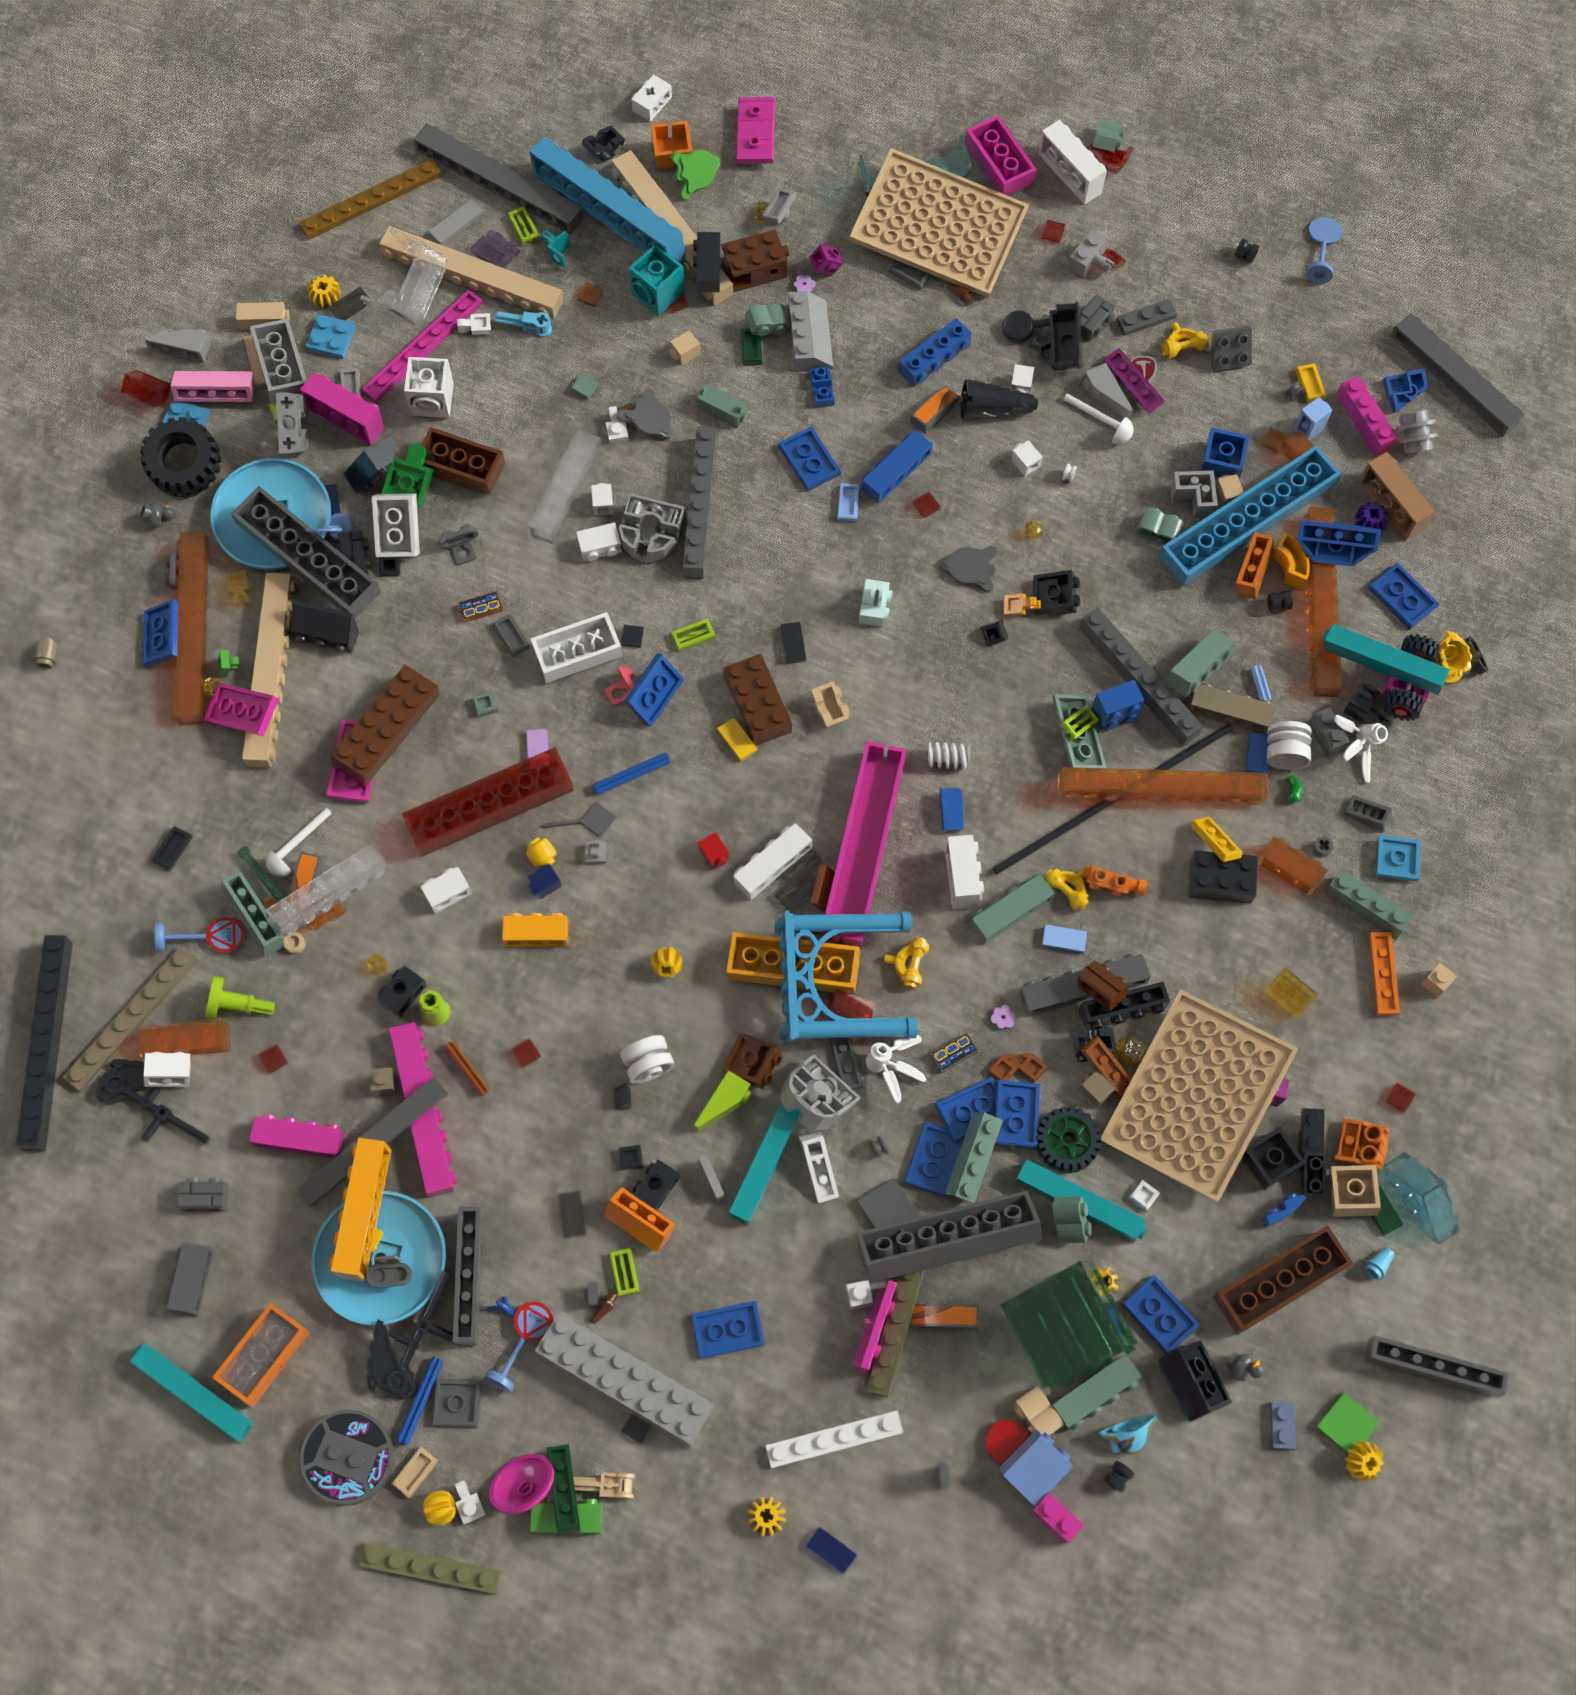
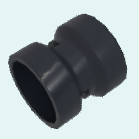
M1242 238L1234 256L1245 258L1246 262L1252 264L1260 246L1250 244L1248 240Z
M1285 590L1279 594L1276 592L1268 593L1267 604L1269 611L1273 613L1278 612L1279 609L1284 611L1291 610L1293 607L1291 592Z
M1116 1460L1112 1466L1113 1470L1111 1473H1107L1103 1480L1117 1492L1123 1493L1126 1488L1125 1484L1133 1478L1135 1473L1125 1464Z

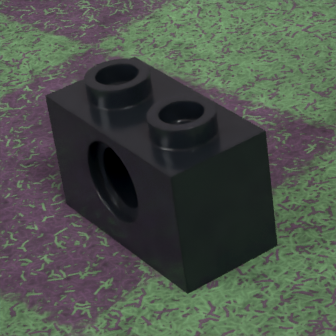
M405 965L394 972L391 982L380 989L377 997L379 1003L398 1018L403 1016L427 986L423 978ZM399 987L406 988L402 994H396L395 992Z
M657 1159L655 1164L653 1162L650 1163L645 1171L646 1177L643 1181L639 1180L632 1190L635 1197L658 1211L680 1179V1173ZM652 1181H659L661 1183L659 1189L652 1190L649 1188V1184Z

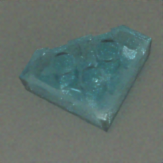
M1406 1152L1384 1164L1389 1183L1394 1189L1397 1188L1400 1195L1404 1198L1402 1202L1411 1215L1415 1214L1417 1220L1422 1224L1420 1228L1426 1236L1439 1245L1459 1232L1458 1217L1453 1211V1201L1448 1194L1447 1189L1449 1187L1444 1178H1439L1429 1167H1424L1417 1158H1412Z

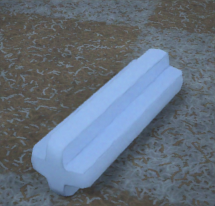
M1255 665L1251 668V673L1259 700L1270 702L1272 698L1263 667Z

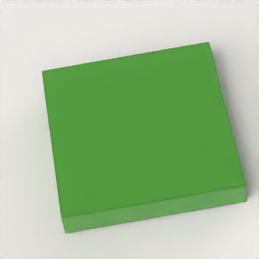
M1344 1392L1316 1425V1428L1349 1456L1347 1449H1353V1443L1367 1441L1380 1425V1422Z

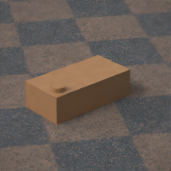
M1386 452L1368 462L1359 480L1361 486L1374 502L1377 501L1378 506L1384 505V510L1389 511V521L1405 541L1423 532L1432 519L1435 510L1398 466L1396 459Z

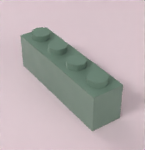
M1213 629L1170 671L1166 685L1185 697L1192 691L1196 692L1201 682H1206L1214 670L1217 671L1223 661L1229 660L1232 656L1234 640Z
M1340 869L1325 891L1326 895L1384 932H1392V937L1395 939L1401 935L1413 917V914Z
M239 871L221 880L222 892L263 956L266 957L283 948L282 934L242 872Z
M1041 874L1036 877L1033 875L1028 877L1023 882L1024 885L1019 888L1013 887L1006 893L1007 896L1002 899L997 898L989 904V908L984 911L980 909L972 915L973 918L970 925L984 944L989 943L1053 900L1055 893Z
M973 1112L945 1195L962 1202H975L1003 1120L985 1112Z
M1124 1354L1058 1400L1052 1407L1064 1422L1063 1428L1067 1430L1071 1427L1072 1430H1075L1084 1423L1082 1419L1089 1414L1092 1418L1101 1412L1102 1408L1100 1406L1105 1402L1111 1405L1120 1398L1118 1393L1124 1389L1129 1392L1138 1386L1137 1380L1141 1378V1375L1127 1355Z

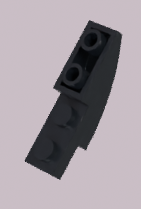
M1301 1108L1299 1154L1306 1164L1300 1169L1302 1194L1307 1197H1326L1325 1109Z

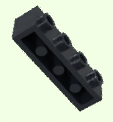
M1163 981L1128 990L1126 997L1111 1011L1095 999L1082 1002L1078 1010L1084 1028L1095 1030L1104 1027L1103 1024L1112 1023V1025L1124 1022V1019L1131 1017L1133 1020L1144 1017L1146 1013H1162L1167 1008L1170 999Z

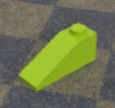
M728 1071L694 1124V1130L700 1132L739 1108L742 1102L747 1103L752 1094L750 1091L751 1084Z

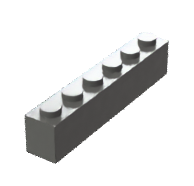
M1131 953L1124 956V959L1116 961L1114 958L1104 962L1113 975L1116 977L1120 976L1126 981L1128 988L1146 984L1151 978L1143 953L1139 955ZM1070 970L1060 977L1052 975L1044 978L1042 982L1036 983L1031 981L1025 983L1021 987L1019 994L1027 1017L1093 999V997L1077 986L1078 976L1083 970L1078 972Z
M458 1207L453 1343L456 1346L479 1344L484 1214L481 1207Z
M1376 1335L1368 1339L1364 1360L1494 1398L1502 1397L1506 1393L1509 1375L1507 1372Z

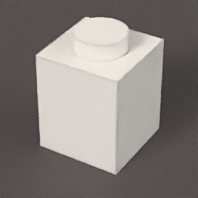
M1015 364L1011 389L1030 394L1034 367Z
M1028 440L1023 444H1017L1013 448L1011 460L1022 474L1027 476L1041 467L1043 457Z
M599 483L591 485L594 516L614 514L611 484Z
M869 1280L846 1285L850 1311L873 1305Z

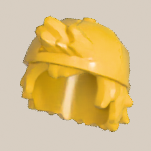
M1445 631L1443 633L1445 638L1438 643L1440 650L1436 664L1450 669L1445 683H1453L1462 677L1463 672L1465 673L1472 668L1470 662L1472 655L1469 652V646L1458 636V633Z

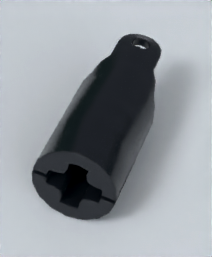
M1349 701L1343 711L1362 724L1379 723L1385 726L1386 729L1390 724L1386 717L1382 716L1381 713L1372 707L1367 713Z

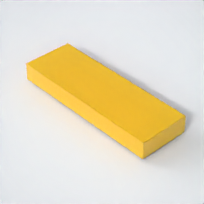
M1210 816L1192 820L1191 827L1223 862L1242 857L1243 852Z

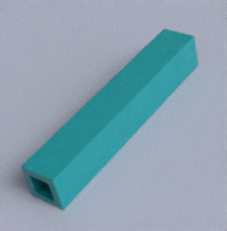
M1335 624L1332 625L1330 631L1326 629L1322 637V641H1324L1323 650L1439 695L1450 670Z
M781 1102L729 1211V1217L748 1226L750 1225L802 1115L799 1107L797 1109L794 1108L791 1112H787Z
M1026 1159L1015 1181L1016 1184L1054 1202L1055 1197L1082 1196L1083 1202L1087 1203L1088 1206L1087 1220L1132 1243L1137 1238L1142 1239L1147 1229L1144 1227L1146 1219Z
M143 1343L142 1346L139 1345L133 1351L132 1359L130 1360L132 1364L236 1441L242 1442L255 1423L150 1345Z

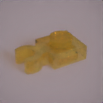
M246 570L226 574L229 593L234 595L233 601L236 607H239V600L242 598L245 599L247 605L250 604V598L245 593L251 591Z

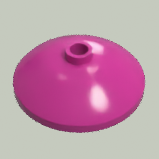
M526 1454L513 1459L496 1474L491 1483L489 1497L492 1505L503 1514H519L532 1509L544 1499L554 1480L553 1466L546 1457L539 1454Z

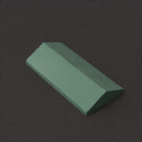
M1054 694L1052 696L1059 725L1085 705H1088L1091 709L1087 695ZM1084 711L1072 720L1069 725H1074L1088 713ZM1091 717L1075 728L1074 731L1077 733L1092 721ZM1095 724L1073 741L1069 739L1071 737L1070 734H1065L1064 731L1066 729L1064 727L1061 728L1072 771L1085 775L1107 769Z

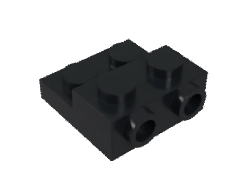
M1072 570L1033 575V597H1036V601H1041L1040 609L1034 610L1035 615L1055 612L1057 615L1077 613V607L1080 606V597L1076 595V589L1080 588V580Z

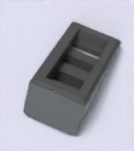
M1352 795L1345 814L1385 832L1392 817V809ZM1358 803V804H1360V807H1359L1358 811L1355 812V811H1354V808H1355L1356 804ZM1364 808H1368L1366 814L1363 815L1362 812ZM1372 811L1376 812L1373 818L1370 817ZM1380 815H1383L1382 821L1378 820Z

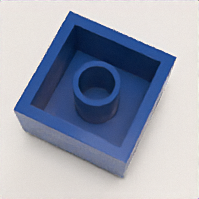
M1211 428L1206 440L1200 471H1214V476L1217 477L1237 474L1238 478H1240L1250 436Z
M1131 680L1097 693L1091 710L1099 719L1097 723L1100 729L1108 728V730L1119 726L1120 723L1135 721L1140 714L1145 700L1135 680Z

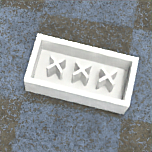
M607 612L531 638L532 648L546 683L622 657L621 645Z

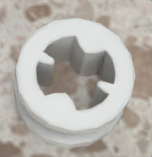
M1068 463L1062 480L1067 479L1069 483H1072L1077 466L1071 467Z

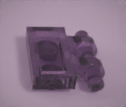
M489 230L487 236L490 237L489 240L482 236L470 248L471 253L479 259L505 268L512 261V257L509 254L512 253L518 256L521 252L512 241L508 242L503 238L502 234L493 230Z

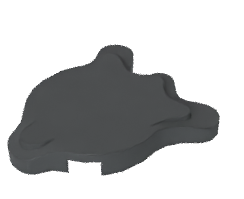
M645 389L642 398L631 400L630 406L633 410H620L617 414L619 421L630 423L644 436H648V434L656 435V437L665 440L672 436L673 430L671 428L670 413L663 404L656 400L651 389Z
M988 546L984 549L960 548L941 561V569L951 575L961 585H973L981 588L984 592H991L993 590V583L990 577L995 573L996 568L994 565L988 564V561L996 556L997 549L994 546Z

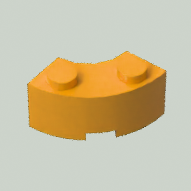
M1284 532L1272 559L1278 562L1284 571L1283 583L1302 590L1309 576V558L1306 557L1299 542L1293 536Z

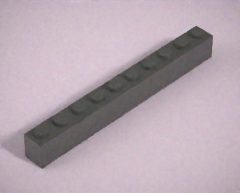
M426 123L414 137L416 151L429 158H433L436 162L519 207L525 206L528 212L566 231L570 235L583 219L582 207L578 203L567 200L563 195L556 194L545 185L534 182L530 177L521 175L513 168H508L499 160L488 157L484 152L473 149L469 144L462 143L453 135L442 132L436 126Z

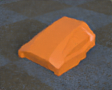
M1343 1118L1342 1132L1337 1155L1334 1158L1335 1161L1361 1166L1376 1165V1169L1381 1171L1385 1164L1389 1143L1388 1127L1366 1121Z

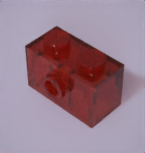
M134 370L124 374L121 392L142 402L157 406L168 401L171 383L142 371Z

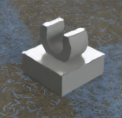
M606 841L585 842V864H606Z

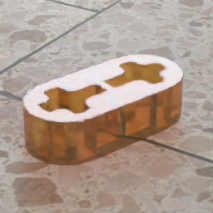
M340 900L334 901L311 914L306 919V922L312 931L318 930L341 917L346 912V908Z

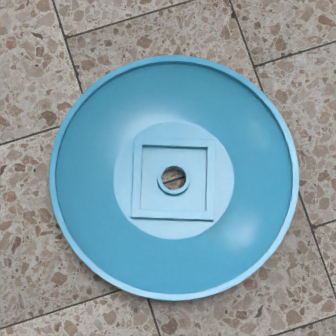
M281 458L256 460L236 469L218 488L211 506L212 530L221 548L238 563L259 570L287 568V565L235 523L231 513L260 486L311 529L326 528V526L330 525L331 521L329 495L317 475L297 462ZM328 531L316 533L324 539Z
M383 1191L376 1228L383 1231L384 1234L374 1253L371 1252L368 1269L375 1265L374 1257L377 1255H396L400 1258L401 1263H405L411 1268L412 1279L404 1286L377 1288L369 1284L367 1277L365 1282L341 1279L333 1274L331 1268H329L330 1256L335 1253L336 1246L333 1244L335 1233L339 1232L341 1223H338V1216L340 1210L344 1209L345 1203H343L322 1224L314 1242L311 1258L312 1274L318 1292L328 1306L336 1313L358 1324L375 1326L379 1319L384 1322L383 1325H389L411 1317L429 1302L442 1271H445L447 1258L446 1244L438 1222L429 1210L415 1199L400 1193Z

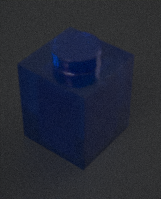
M549 863L528 876L529 884L527 886L533 895H538L540 900L562 887L559 877Z

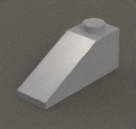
M188 328L149 335L144 339L149 350L200 362L205 361L211 346L208 333L201 329L194 330Z
M1105 363L1085 371L1082 384L1091 397L1123 419L1127 417L1130 420L1133 409L1107 364Z

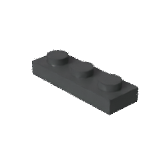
M1170 299L1117 316L1116 321L1125 336L1175 319L1177 313Z

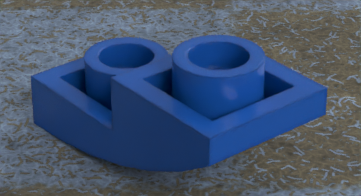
M829 366L811 368L810 377L815 407L835 405Z
M940 788L942 830H964L961 788Z
M1294 1193L1284 1197V1201L1279 1205L1281 1211L1277 1208L1266 1212L1267 1216L1262 1219L1264 1227H1270L1288 1217L1306 1199L1305 1196H1297Z

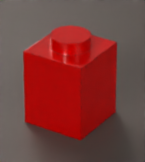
M716 832L698 842V849L711 869L714 867L719 868L727 863L729 851Z

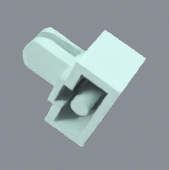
M866 579L859 615L860 624L883 627V621L888 620L889 608H886L887 602L891 603L893 592L889 590V582Z

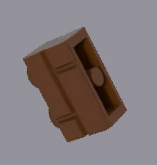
M1093 961L1078 976L1077 986L1110 1011L1127 995L1128 985L1126 981L1120 976L1116 977L1105 964L1100 965L1098 962Z

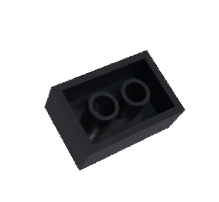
M1195 850L1190 858L1189 898L1251 904L1256 897L1258 856L1242 855L1239 859L1223 862L1214 852Z

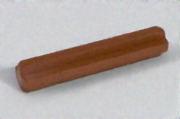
M455 1041L448 1043L445 1046L446 1051L480 1096L487 1094L490 1091L489 1087Z

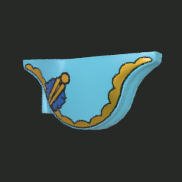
M1150 1414L1114 1424L1100 1431L1099 1434L1103 1438L1110 1440L1113 1453L1122 1451L1129 1455L1137 1454L1147 1446L1149 1433L1156 1421V1415Z

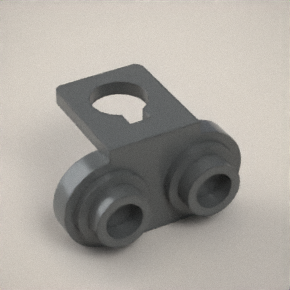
M465 524L456 532H443L439 544L443 549L451 548L457 564L462 565L476 560V555L470 541L478 536V531L470 524ZM464 546V549L469 550V556L466 558L459 557V547Z
M172 551L169 556L165 557L166 567L170 568L169 573L164 576L166 586L174 590L179 589V585L200 584L201 567L199 565L180 566L178 551ZM190 570L196 573L195 577L191 580L181 577V574H185Z
M396 1255L374 1257V1261L377 1264L371 1266L366 1275L367 1281L373 1287H395L408 1284L412 1279V1270L407 1264L401 1263L400 1258Z

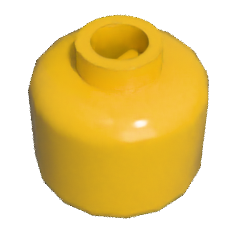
M538 837L526 846L528 850L525 855L535 868L543 866L546 869L555 862L553 858L557 852L546 838L540 839Z

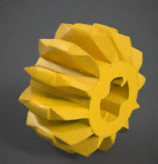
M325 274L322 278L317 276L316 280L310 279V285L307 286L309 299L313 301L315 306L320 305L322 308L325 305L331 307L332 302L337 303V298L341 294L337 281L332 276L327 278Z
M1360 1441L1359 1443H1353V1449H1347L1349 1456L1344 1458L1348 1462L1345 1468L1352 1477L1368 1482L1370 1479H1376V1473H1382L1380 1466L1385 1464L1381 1460L1384 1454L1379 1451L1377 1445L1367 1441Z
M771 1496L768 1498V1504H765L764 1498L760 1497L761 1506L753 1501L752 1506L756 1511L748 1510L747 1512L749 1515L755 1516V1518L748 1520V1524L757 1523L752 1531L756 1532L761 1527L762 1537L765 1535V1529H769V1535L774 1536L773 1527L779 1532L782 1530L777 1522H786L785 1518L778 1517V1515L786 1513V1510L780 1509L777 1511L781 1502L777 1501L774 1506L771 1505L773 1501ZM765 1510H769L770 1515L773 1516V1520L769 1519V1523L763 1522V1517H760L762 1512L765 1514Z

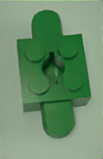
M415 443L411 444L407 449L404 460L394 457L393 463L389 467L382 494L416 493L417 507L423 508L434 469L423 466L427 454L424 446Z

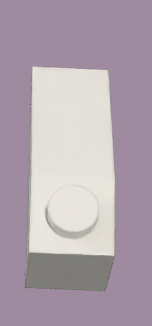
M814 1130L798 1135L818 1203L838 1198L839 1194L822 1133L820 1130Z

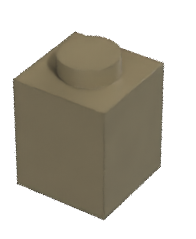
M392 1067L370 1070L371 1092L375 1097L397 1095L396 1077Z
M1097 1070L1093 1074L1089 1072L1080 1081L1082 1085L1079 1090L1097 1108L1115 1090Z

